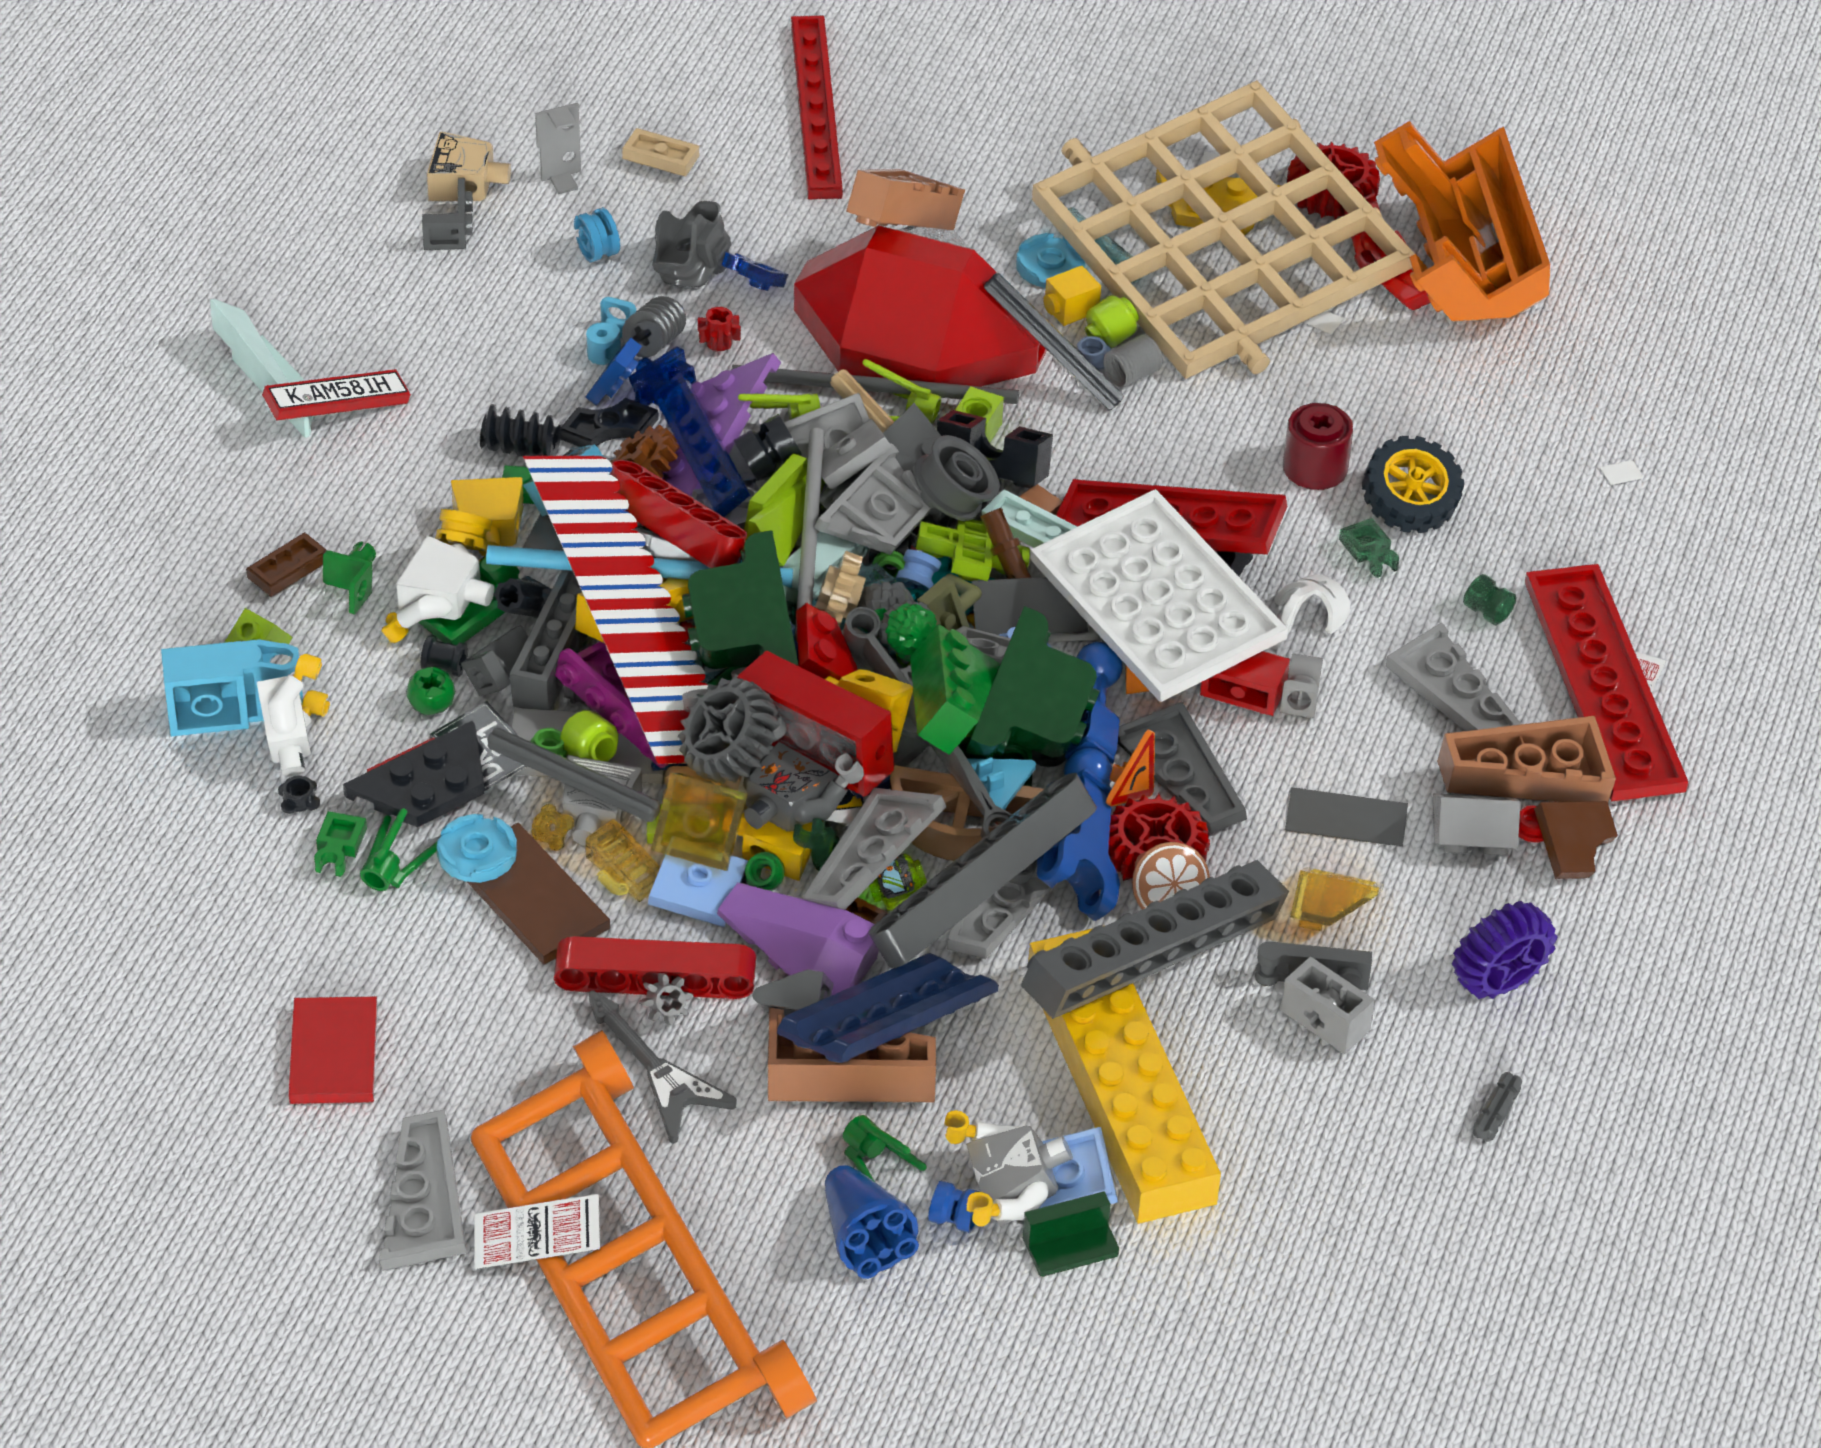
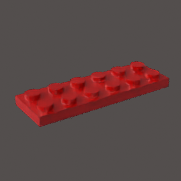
M1073 479L1056 516L1078 527L1156 489L1214 551L1268 555L1288 506L1286 495Z

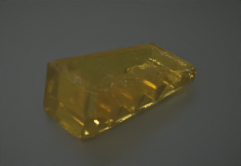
M612 819L586 838V858L601 871L605 870L617 883H626L629 887L628 893L638 902L649 896L660 866L620 823ZM622 852L623 855L615 860L614 857ZM633 863L637 864L626 872V868L631 866ZM645 872L649 874V876L641 880L639 883L635 881V879L640 877Z

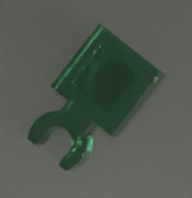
M1373 518L1340 529V542L1358 563L1368 560L1370 562V572L1375 577L1379 578L1382 576V564L1390 566L1394 572L1398 571L1399 556L1396 552L1390 550L1391 540Z

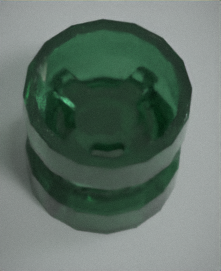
M1482 574L1475 578L1467 588L1463 603L1475 612L1481 611L1484 619L1496 626L1510 615L1516 604L1517 597L1516 594L1507 588L1497 587L1494 579L1486 574Z

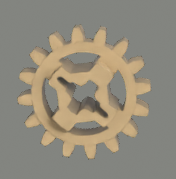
M845 551L838 568L829 565L815 608L825 611L835 618L838 625L841 624L842 618L846 619L849 612L857 607L866 580L865 577L858 575L863 557Z

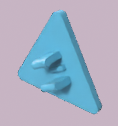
M992 757L988 759H967L985 786L994 804L1004 810L1036 769V763L1033 760L993 759Z

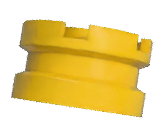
M441 509L439 520L442 521L441 529L436 530L435 539L448 545L461 543L466 549L486 551L488 540L485 539L487 531L491 530L492 520L467 512Z

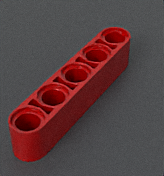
M626 460L613 461L612 471L609 475L618 479L621 485L620 490L615 493L623 495L628 500L629 507L626 512L631 513L638 523L709 568L741 562L740 550H744L747 538L746 531L641 465Z
M574 936L564 938L558 943L554 981L558 987L567 991L647 995L648 990L643 984L645 982L652 985L658 983L659 973H664L669 978V984L676 977L683 978L684 984L681 989L683 992L693 994V997L740 999L753 993L756 953L752 948L741 944ZM663 992L661 995L668 996L669 993Z

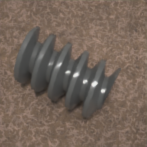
M658 296L651 299L625 321L622 328L624 344L632 338L642 346L636 354L637 357L649 358L656 355L683 332L686 325V314L683 306L677 300L667 296Z

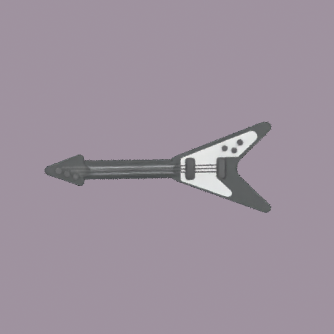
M595 991L589 992V1002L596 1022L598 1024L605 1022L647 1069V1076L671 1143L678 1141L683 1110L686 1106L698 1104L731 1110L736 1108L737 1099L734 1096L671 1062L658 1058L620 1016L619 1004Z

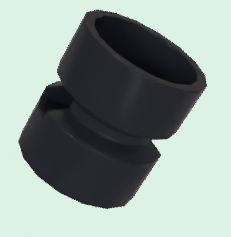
M779 414L760 424L759 432L756 433L750 430L733 440L757 481L773 473L776 464H784L792 454L802 455Z

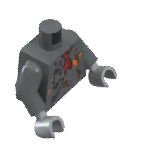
M781 716L778 719L780 726L772 732L777 739L781 738L786 732V725ZM781 742L775 747L770 743L768 750L771 755L762 756L760 759L761 768L751 767L750 776H744L743 787L747 791L746 806L748 807L744 811L745 819L749 825L756 829L761 828L769 821L785 831H794L805 824L827 820L848 790L845 788L847 784H855L862 780L864 776L863 767L857 761L848 770L852 766L853 759L849 754L845 753L836 760L835 768L840 774L837 775Z

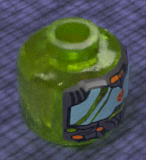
M905 853L900 854L869 885V889L874 903L882 901L884 907L888 911H892L925 885L927 880L920 860L913 861L912 857Z

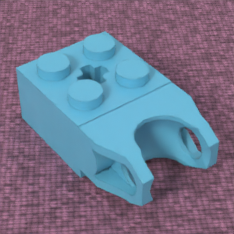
M259 639L161 649L171 737L249 729V722L264 721L257 682L285 677L293 673L299 659L298 648L286 643ZM280 654L288 655L292 658L289 663L284 665L270 663L273 657ZM301 690V692H300V698H301V702H302V704H303V693H302V690Z

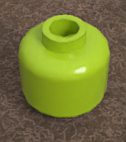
M1110 295L1087 311V326L1084 330L1087 336L1102 339L1112 349L1137 331L1136 322L1139 320V316L1127 298Z
M583 710L575 713L567 720L563 726L560 740L564 742V750L567 751L568 755L608 762L616 753L619 734L616 727L594 711Z

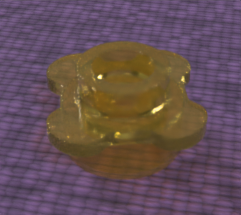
M546 804L533 820L532 836L535 840L548 843L551 850H561L565 845L564 838L567 832L574 827V819L569 814L563 815L558 812L555 805ZM551 824L555 825L554 831L551 830Z

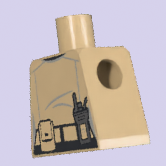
M439 132L427 172L428 201H458V178H465L466 191H472L473 201H482L486 199L490 183H510L511 164L493 161V145L490 142Z

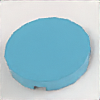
M1043 233L1028 238L1021 243L1017 253L1016 269L1020 276L1030 284L1046 288V279L1081 265L1085 268V261L1064 237L1063 239L1054 238L1052 233Z
M483 814L458 817L443 828L441 837L437 841V857L441 868L451 877L464 882L481 883L496 879L508 872L516 861L517 839L513 829L503 820L493 817V820L485 819Z

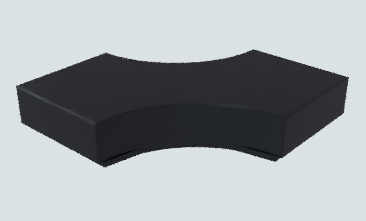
M624 398L618 404L605 409L592 410L578 407L562 425L561 440L582 447L593 444L598 446L605 441L617 438L630 437L633 439L637 431L643 434L648 426L653 427L659 419L658 409L628 398Z

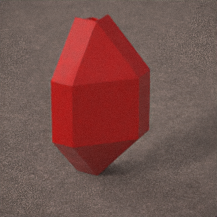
M878 225L806 261L794 283V311L838 372L844 369L850 375L885 378L862 364L863 360L867 359L906 380L982 387L1035 374L1047 352L984 289L985 283L997 272L974 249Z

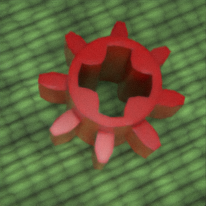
M713 307L707 311L706 318L698 317L699 342H706L709 349L725 351L731 348L733 340H741L739 315L733 316L729 309Z

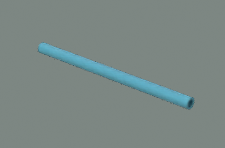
M488 545L486 564L573 571L564 551ZM654 558V564L650 568L656 569L662 578L689 580L694 572L708 569L709 567L700 561ZM780 568L783 585L792 588L793 568Z

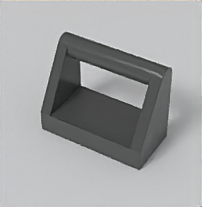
M807 969L757 987L753 991L752 997L767 1013H769L770 1007L784 1010V1016L831 996L834 983L824 972Z

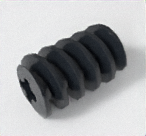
M491 404L485 414L480 432L481 449L487 444L489 450L497 451L501 446L503 453L510 454L515 449L517 456L522 457L527 455L528 452L530 456H556L561 440V426H554L552 415H547L544 423L540 424L539 413L533 412L530 420L525 421L524 410L519 409L515 419L511 418L510 407H505L501 416H497L495 404Z

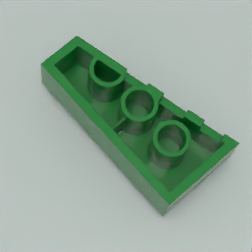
M938 624L911 655V673L917 735L950 755L978 723L1000 663L969 644L966 637L957 630L951 629L949 631Z

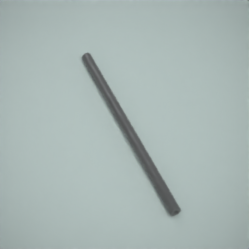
M732 365L731 370L738 368L742 365ZM777 369L774 373L769 372L764 382L833 388L831 386V378L834 376V373ZM851 375L865 391L910 395L912 392L887 378ZM908 380L920 387L930 389L932 394L939 395L942 398L962 399L970 388L969 385ZM971 386L1004 397V403L1018 404L1019 390Z

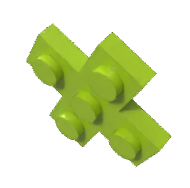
M957 519L955 529L920 522L916 549L922 550V552L935 558L951 557V573H955L967 581H978L979 579L988 581L991 568H995L996 571L1005 575L998 556H993L990 550L994 547L982 521L974 519L961 521ZM1019 545L1018 548L1028 568L1030 547Z

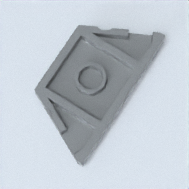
M891 443V449L874 460L819 517L814 528L818 531L891 555L923 521L932 508L923 502L921 490L911 470L903 471L895 458L899 451Z

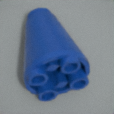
M838 1166L829 1172L825 1179V1194L837 1254L848 1269L855 1271L863 1279H869L877 1275L878 1272L893 1267L902 1259L912 1257L917 1252L919 1247L916 1239L919 1232L917 1218L904 1202L851 1166Z

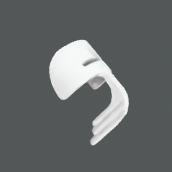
M1314 574L1284 586L1277 594L1274 603L1281 606L1288 601L1280 618V621L1288 628L1287 634L1290 633L1297 612L1303 602L1314 594L1322 599L1327 608L1328 624L1325 631L1329 634L1337 631L1347 620L1350 612L1348 595L1340 584L1324 575ZM1281 642L1272 646L1271 648L1273 650H1278L1281 645Z

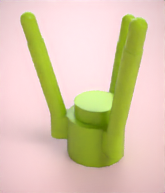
M867 359L863 360L862 364L865 367L912 391L910 395L893 393L908 400L906 410L915 403L931 424L935 422L941 406V396L932 394L930 389L920 387ZM890 416L894 422L900 417Z
M752 393L738 395L740 401H751L750 408L752 409L788 408L790 420L821 408L817 393L802 395Z

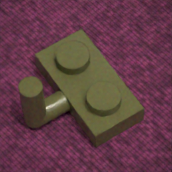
M949 573L918 598L917 601L918 603L926 604L936 615L937 625L939 624L949 631L951 629L957 630L962 626L969 627L965 611L981 598L982 591L979 587Z

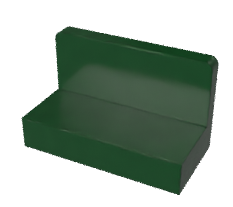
M1105 1191L1024 1212L1022 1238L1040 1276L1052 1275L1119 1256V1246L1109 1227L1111 1204Z

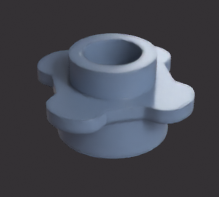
M1088 336L1082 338L1077 343V349L1098 370L1104 369V355L1111 348L1102 339Z

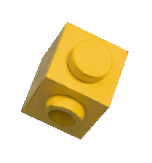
M1082 265L1046 279V290L1043 297L1045 309L1063 326L1086 318L1087 311L1100 302L1101 285Z

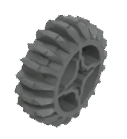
M734 677L731 681L721 678L718 686L708 684L707 693L705 695L697 694L698 702L695 706L687 707L690 712L688 718L680 721L685 730L678 735L683 743L679 751L685 757L684 762L688 764V767L696 771V774L702 778L724 784L726 781L736 783L739 776H750L751 767L761 768L760 759L763 755H771L768 746L770 743L777 741L772 732L780 726L775 718L779 711L772 704L773 699L770 698V695L754 682Z

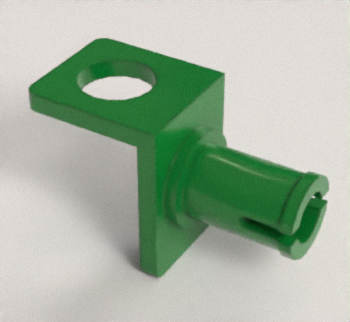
M363 541L357 542L348 555L326 550L323 554V582L327 585L349 590V613L354 615L372 593V562L376 558V551L369 543H366L363 549L359 551L363 546Z

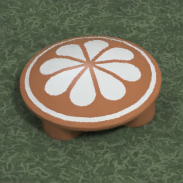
M1166 842L1156 845L1147 852L1140 854L1135 861V870L1132 878L1134 897L1143 910L1154 901L1161 902L1173 897L1181 889L1189 890L1200 885L1205 879L1210 877L1209 870L1203 857L1186 844Z

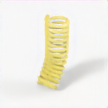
M605 870L597 873L598 880L611 893L616 895H626L628 893L629 887L626 883H617Z

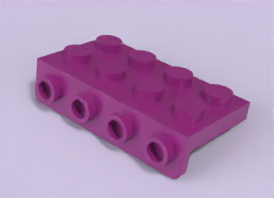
M599 641L578 654L570 648L561 651L555 676L561 683L569 687L585 701L589 708L595 710L604 719L612 723L616 727L617 732L634 744L644 756L650 758L660 768L668 765L657 764L605 643Z

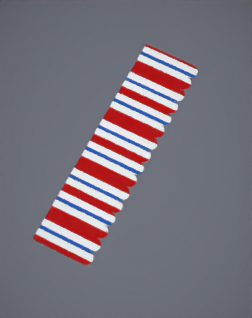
M523 456L657 764L686 763L684 762L685 757L679 751L683 743L678 735L685 730L680 721L688 718L690 713L684 710L682 695L692 690L707 689L708 684L701 682L705 679L706 674L701 666L691 663L697 658L696 651H691V646L684 644L688 640V633L683 627L676 625L679 622L680 616L673 607L668 606L671 602L669 592L659 587L663 581L661 574L656 569L650 568L654 564L653 556L647 550L641 549L646 544L644 536L638 531L632 530L637 527V520L631 513L626 512L629 507L628 500L623 495L615 493L620 490L621 485L618 479L609 475L612 471V464L602 456Z

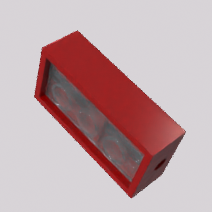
M765 651L737 676L738 679L754 682L768 693L770 698L773 699L772 704L779 711L775 717L778 721L780 716L784 720L786 732L781 738L774 741L772 746L775 747L781 742L837 775L840 774L835 768L836 760L842 754H849L853 759V763L848 770L858 761L863 767L864 776L862 780L855 784L848 783L846 788L864 797L894 771L890 711L769 651Z

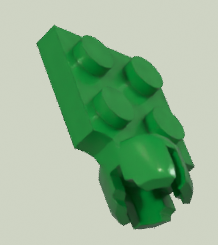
M486 555L479 560L480 580L493 584L494 592L498 583L507 582L510 578L520 579L518 578L520 571L517 566L486 564ZM493 596L489 606L470 602L459 619L433 618L421 620L418 623L440 641L458 645L459 642L465 643L505 612L497 608V599Z

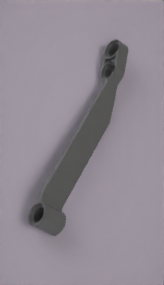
M858 607L850 611L846 617L842 633L850 652L858 655L863 654L875 673L911 685L877 640L880 629V619L877 613L867 607ZM861 627L869 633L865 635L858 634L853 628ZM912 693L907 716L917 728L914 694ZM929 743L984 816L980 833L981 839L990 833L988 829L990 824L994 822L1003 823L1012 815L994 804L985 786L958 746L948 755ZM1037 860L1029 865L1028 870L1020 872L1009 882L1022 884L1029 881L1036 870Z

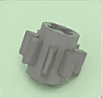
M659 973L658 983L652 985L645 982L643 984L648 992L646 998L640 1000L639 1004L649 1006L652 1009L648 1019L656 1021L663 1014L665 1023L674 1025L675 1015L679 1013L686 1016L689 1015V1012L684 1007L686 1000L693 998V994L683 992L681 989L684 984L683 978L676 977L669 984L668 976L664 973ZM663 992L669 993L668 996L672 1000L669 1007L663 1005L664 1001L660 998Z

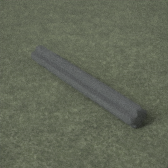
M494 728L487 738V747L640 819L653 822L660 813L661 803L658 800L508 731Z

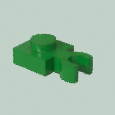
M327 812L316 839L317 852L314 856L316 873H321L325 864L335 863L336 876L341 877L346 870L345 856L356 858L367 830L366 818Z

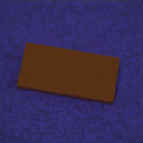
M519 822L510 826L517 839L516 861L509 871L493 880L481 883L467 882L543 965L556 959L557 946L562 939L574 936L596 937L610 929V919Z

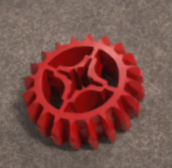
M1331 141L1329 145L1324 146L1317 142L1316 146L1363 197L1374 192L1378 196L1380 184L1379 170L1376 168V162L1369 160V153H1359L1358 147L1350 149L1346 147L1345 143L1338 146L1334 145ZM1297 156L1291 160L1288 167L1286 183L1311 172ZM1327 189L1297 203L1298 208H1307L1308 215L1318 213L1321 219L1325 216H1332L1336 220L1338 216H1345L1344 208Z
M1159 793L1155 799H1148L1142 794L1139 802L1128 798L1125 806L1117 805L1113 815H1110L1108 854L1116 871L1121 872L1123 881L1133 878L1135 861L1140 854L1166 842L1186 844L1195 849L1205 862L1207 861V853L1210 847L1207 823L1202 821L1200 811H1191L1189 802L1179 805L1176 802L1175 796L1170 800H1163Z

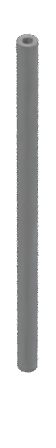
M813 428L809 433L797 610L805 603L810 605L813 603L818 531L814 528V525L819 517L824 431L821 428ZM796 619V624H795V640H796V641H797V619Z

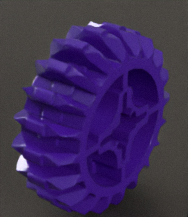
M1518 901L1513 905L1507 903L1501 910L1493 909L1489 916L1480 918V922L1475 927L1469 928L1470 933L1466 937L1460 939L1461 946L1455 949L1453 953L1455 958L1452 962V966L1455 969L1454 973L1458 977L1457 980L1464 989H1467L1478 999L1487 996L1494 999L1498 994H1506L1513 989H1518L1524 983H1529V979L1534 974L1540 973L1539 969L1541 966L1549 962L1548 955L1552 954L1556 949L1554 944L1558 937L1555 934L1556 929L1551 924L1552 921L1531 902L1524 903Z

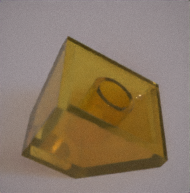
M670 773L651 850L728 871L748 793L693 775Z
M1305 867L1300 870L1290 917L1299 919V927L1322 931L1323 925L1331 926L1382 893L1384 884Z

